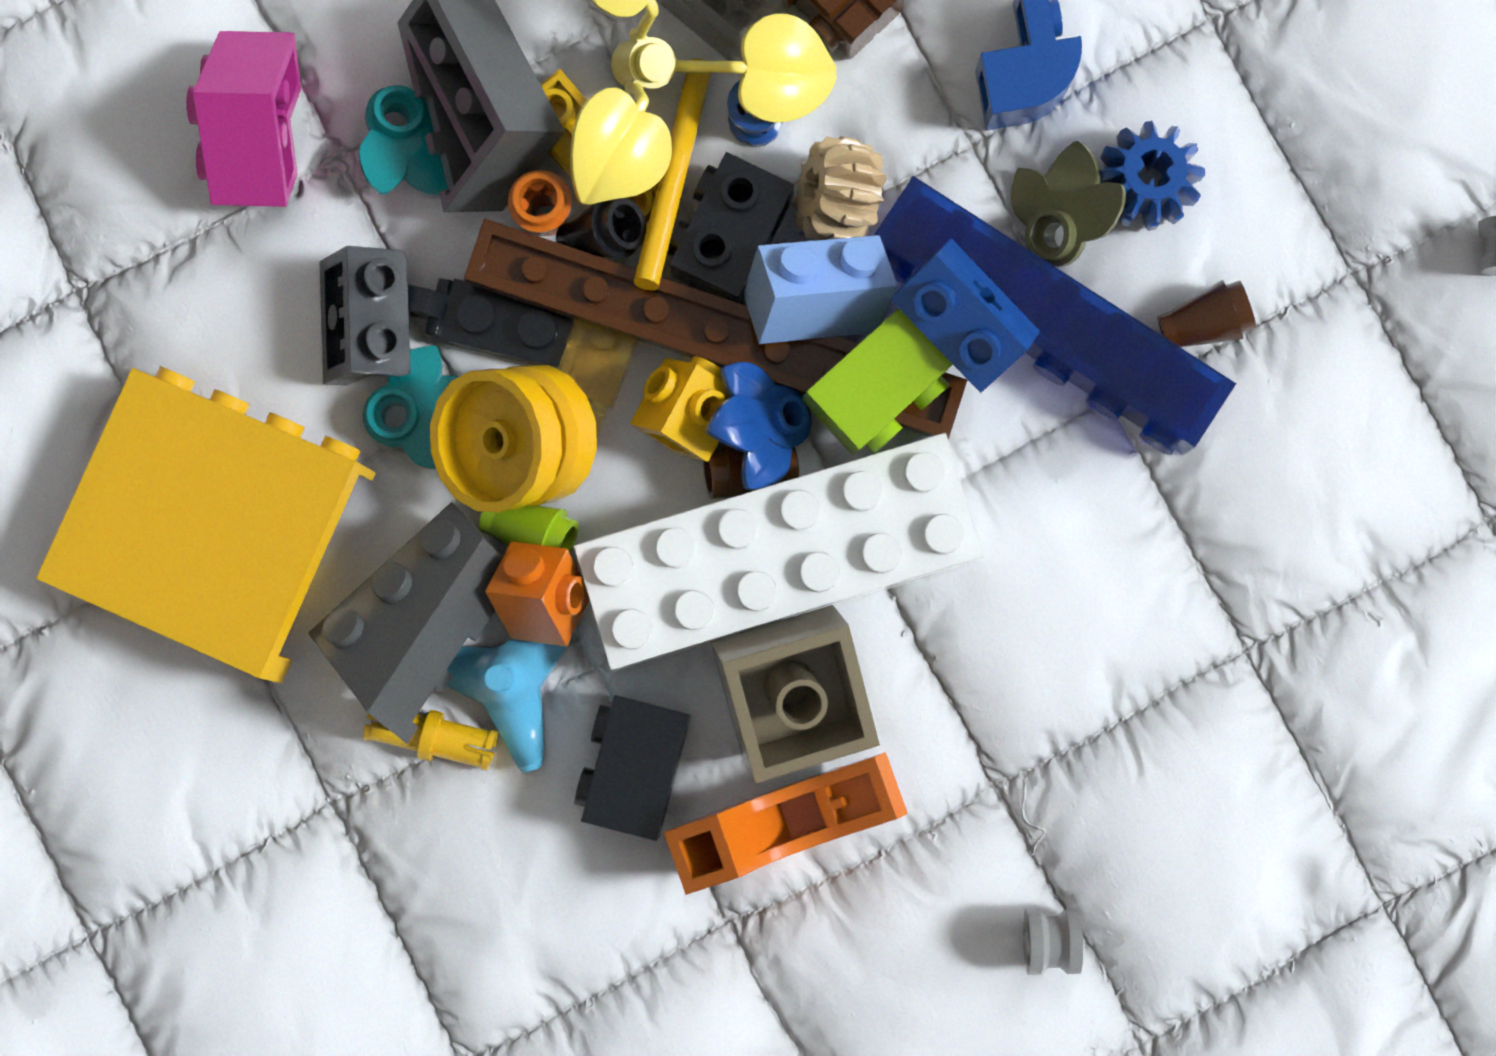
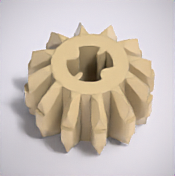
M826 136L822 142H814L809 150L808 158L803 159L801 162L800 178L795 182L797 196L793 201V207L798 210L795 219L797 228L804 230L807 238L817 240L868 236L870 226L878 222L877 211L879 204L884 202L881 194L882 187L887 179L886 175L881 172L883 166L882 155L874 152L872 146L861 144L858 139L840 136L839 139Z

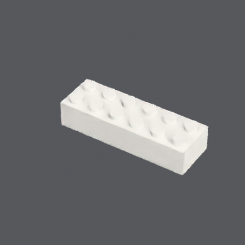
M946 433L574 545L609 666L615 672L709 644L710 641L975 563L984 557Z

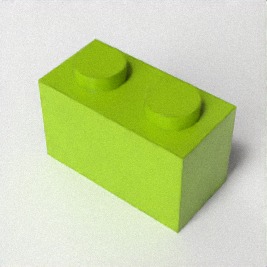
M898 308L814 384L801 400L852 456L865 445L875 454L903 428L894 419L912 402L922 411L950 385L941 375L953 364Z

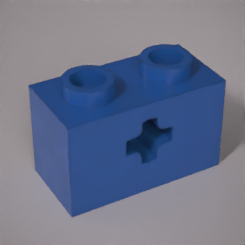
M952 238L890 298L980 393L1028 351L1040 332Z

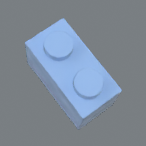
M880 235L758 245L743 295L759 344L872 333L883 323L892 302L890 298L895 294L898 285Z

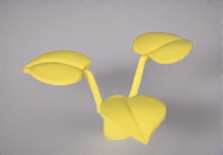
M591 0L597 8L616 17H631L641 12L644 8L645 13L637 27L630 29V39L619 44L612 55V73L618 83L625 87V91L615 87L604 88L598 91L584 103L576 118L571 140L570 170L577 200L581 204L590 205L636 196L650 190L662 179L671 160V136L666 123L659 116L645 112L649 104V98L643 89H655L666 85L674 73L743 74L738 88L739 103L746 112L762 121L774 123L789 122L814 111L826 100L837 78L836 65L818 34L810 25L796 16L771 14L763 16L754 22L745 32L741 42V54L744 62L676 60L675 54L668 43L660 38L647 37V32L659 12L656 0ZM630 95H633V97L635 98L636 102H634V100L630 97Z

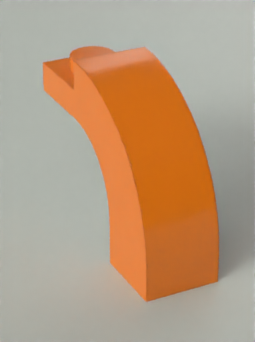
M886 752L825 771L715 811L665 831L664 835L685 895L740 878L765 865L811 847L896 820L907 815L908 812Z

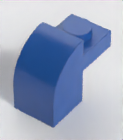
M1014 0L1013 9L1020 46L981 53L975 74L986 131L1023 125L1039 120L1053 111L1066 95L1080 64L1082 41L1081 36L1056 40L1055 37H1061L1063 33L1062 14L1058 0Z

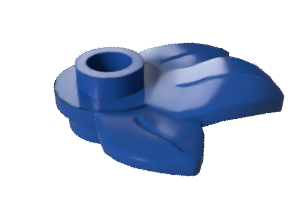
M737 362L724 366L720 369V373L730 398L726 399L716 409L706 426V433L717 441L740 452H744L741 476L743 487L746 490H758L772 486L787 474L793 447L803 443L810 432V409L801 400L803 396L797 390L785 385H776L759 366L749 362Z

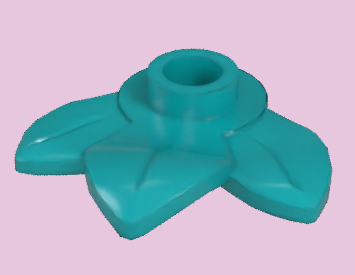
M392 85L376 91L366 106L365 122L369 133L364 138L359 149V163L366 181L376 193L382 196L394 190L404 179L411 187L425 194L439 196V193L443 190H448L440 155H429L425 136L429 133H434L427 101L416 98L412 89L402 85ZM390 112H398L405 117L407 123L403 126L393 125L386 120L385 115Z
M434 345L410 350V373L403 377H389L388 384L375 390L368 397L363 408L365 429L375 441L387 447H402L414 463L429 469H436L431 455L430 423L435 405L449 383L458 378L457 376L442 375L441 355L438 347ZM402 406L407 413L405 422L396 428L387 426L385 422L387 411L391 407Z

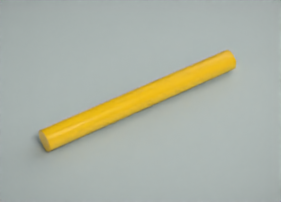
M686 72L670 135L672 145L670 164L665 175L658 182L633 281L641 289L657 290L659 287L712 73Z

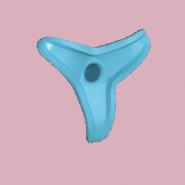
M577 625V627H576V629H575V631H574V633H573V635H572V637H571L569 643L571 642V640H572V638H573V636H574V634H575V632H576V630H577V628H578V625ZM509 639L505 643L494 647L462 646L447 669L453 676L446 686L483 705L520 771L529 772L540 768L545 759V732L541 688L567 647Z

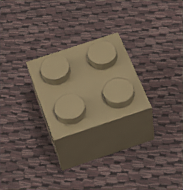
M834 605L710 641L741 755L755 784L880 746L850 627Z

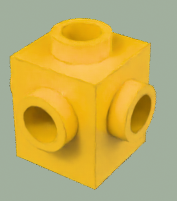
M693 356L690 362L664 358L661 366L653 371L647 379L643 390L644 398L635 412L630 425L675 454L708 462L719 441L706 433V426L716 409L726 399L730 398L721 378V368L698 356Z

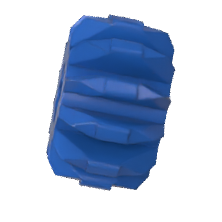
M1152 120L1144 122L1139 136L1129 128H1124L1116 137L1118 147L1105 146L1100 159L1108 168L1100 170V183H1119L1125 187L1126 200L1124 206L1126 210L1121 215L1120 220L1123 225L1129 226L1138 213L1142 214L1143 224L1148 231H1153L1159 226L1161 215L1170 223L1176 224L1184 216L1182 205L1194 206L1199 200L1201 194L1192 184L1200 182L1204 178L1205 168L1197 164L1187 163L1198 152L1197 143H1187L1181 148L1174 143L1179 137L1180 130L1178 126H1171L1163 138L1158 137L1157 127ZM1144 166H1146V173H1149L1152 168H1155L1160 173L1162 178L1155 187L1154 179H1151L1147 185L1139 178L1138 174Z

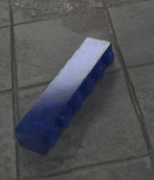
M915 176L911 178L873 235H880L895 280L903 284L952 238L1040 330L1026 352L1027 355L1036 360L1032 365L1033 368L1040 375L1057 385L1065 386L1067 381L1088 393L1089 396L1086 399L1088 405L1107 418L1118 421L1122 415L1142 428L1139 434L1140 438L1164 454L1172 455L1176 450L1184 455L1194 449L1237 384Z

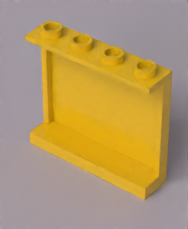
M159 366L154 377L132 367L36 579L257 678L283 683L292 659L280 655L281 649L358 476L372 481L376 472L356 462L361 451L346 443L325 435L321 446H318L301 438L305 427L277 414L269 412L264 423L246 415L250 404L222 391L214 389L210 399L191 392L195 381L172 370Z

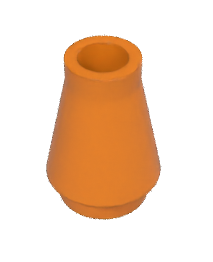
M534 170L527 172L514 182L509 191L508 208L513 220L523 229L535 232L541 236L555 235L558 228L565 223V219L571 209V193L567 184L561 177L550 171ZM543 206L553 207V210L548 214L541 213L535 216L539 208Z

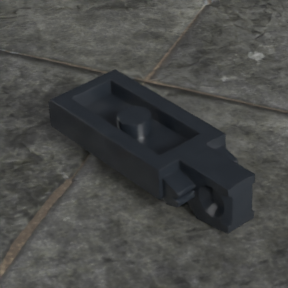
M439 278L435 291L408 284L409 316L428 320L425 333L438 337L442 343L531 365H550L563 371L576 319L465 283V281L455 278L454 281Z

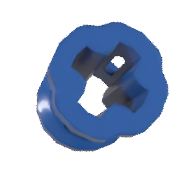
M739 80L730 90L727 100L730 131L736 140L747 143L752 147L768 145L777 138L783 122L756 121L755 117L749 113L745 114V110L740 105L738 99Z

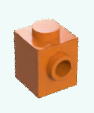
M512 541L485 591L511 639L564 647L568 646L590 600L585 582L567 548Z

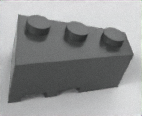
M412 0L397 24L415 97L426 98L434 133H429L425 136L429 155H440L448 190H443L439 193L443 212L503 211L508 205L509 191L514 182L523 174L537 169L563 136L565 130L495 0Z
M452 502L308 632L367 713L406 744L409 743L419 728L413 723V720L432 691L436 689L442 693L453 675L447 669L467 638L476 641L495 612L485 591L503 555Z

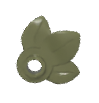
M1074 141L1066 147L1056 158L1046 175L1032 169L1018 168L1014 176L1011 190L1013 212L1026 226L1025 241L1029 251L1036 260L1046 266L1064 267L1076 261L1082 254L1086 242L1108 235L1116 226L1123 212L1126 200L1124 185L1112 182L1100 183L1101 175L1097 160L1083 142ZM1062 225L1064 236L1061 245L1058 246L1055 241V232Z

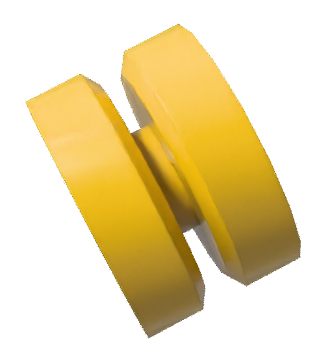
M522 365L505 369L472 370L452 380L436 402L430 423L431 455L443 484L456 500L475 511L500 513L520 509L526 505L537 506L553 503L575 493L590 474L597 451L596 420L586 394L572 377L550 365Z

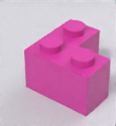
M219 31L209 55H203L201 58L200 76L196 85H190L188 88L186 109L189 123L198 125L201 142L198 143L196 149V171L200 180H207L211 205L287 207L298 175L290 119L302 89L295 33Z

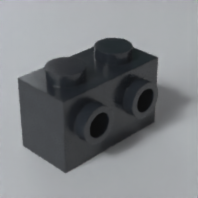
M725 152L718 168L709 164L704 170L693 195V199L699 201L700 204L690 224L683 220H680L670 239L667 255L672 257L670 262L672 277L701 291L742 304L744 300L743 291L758 245L772 244L794 200V184L733 154Z

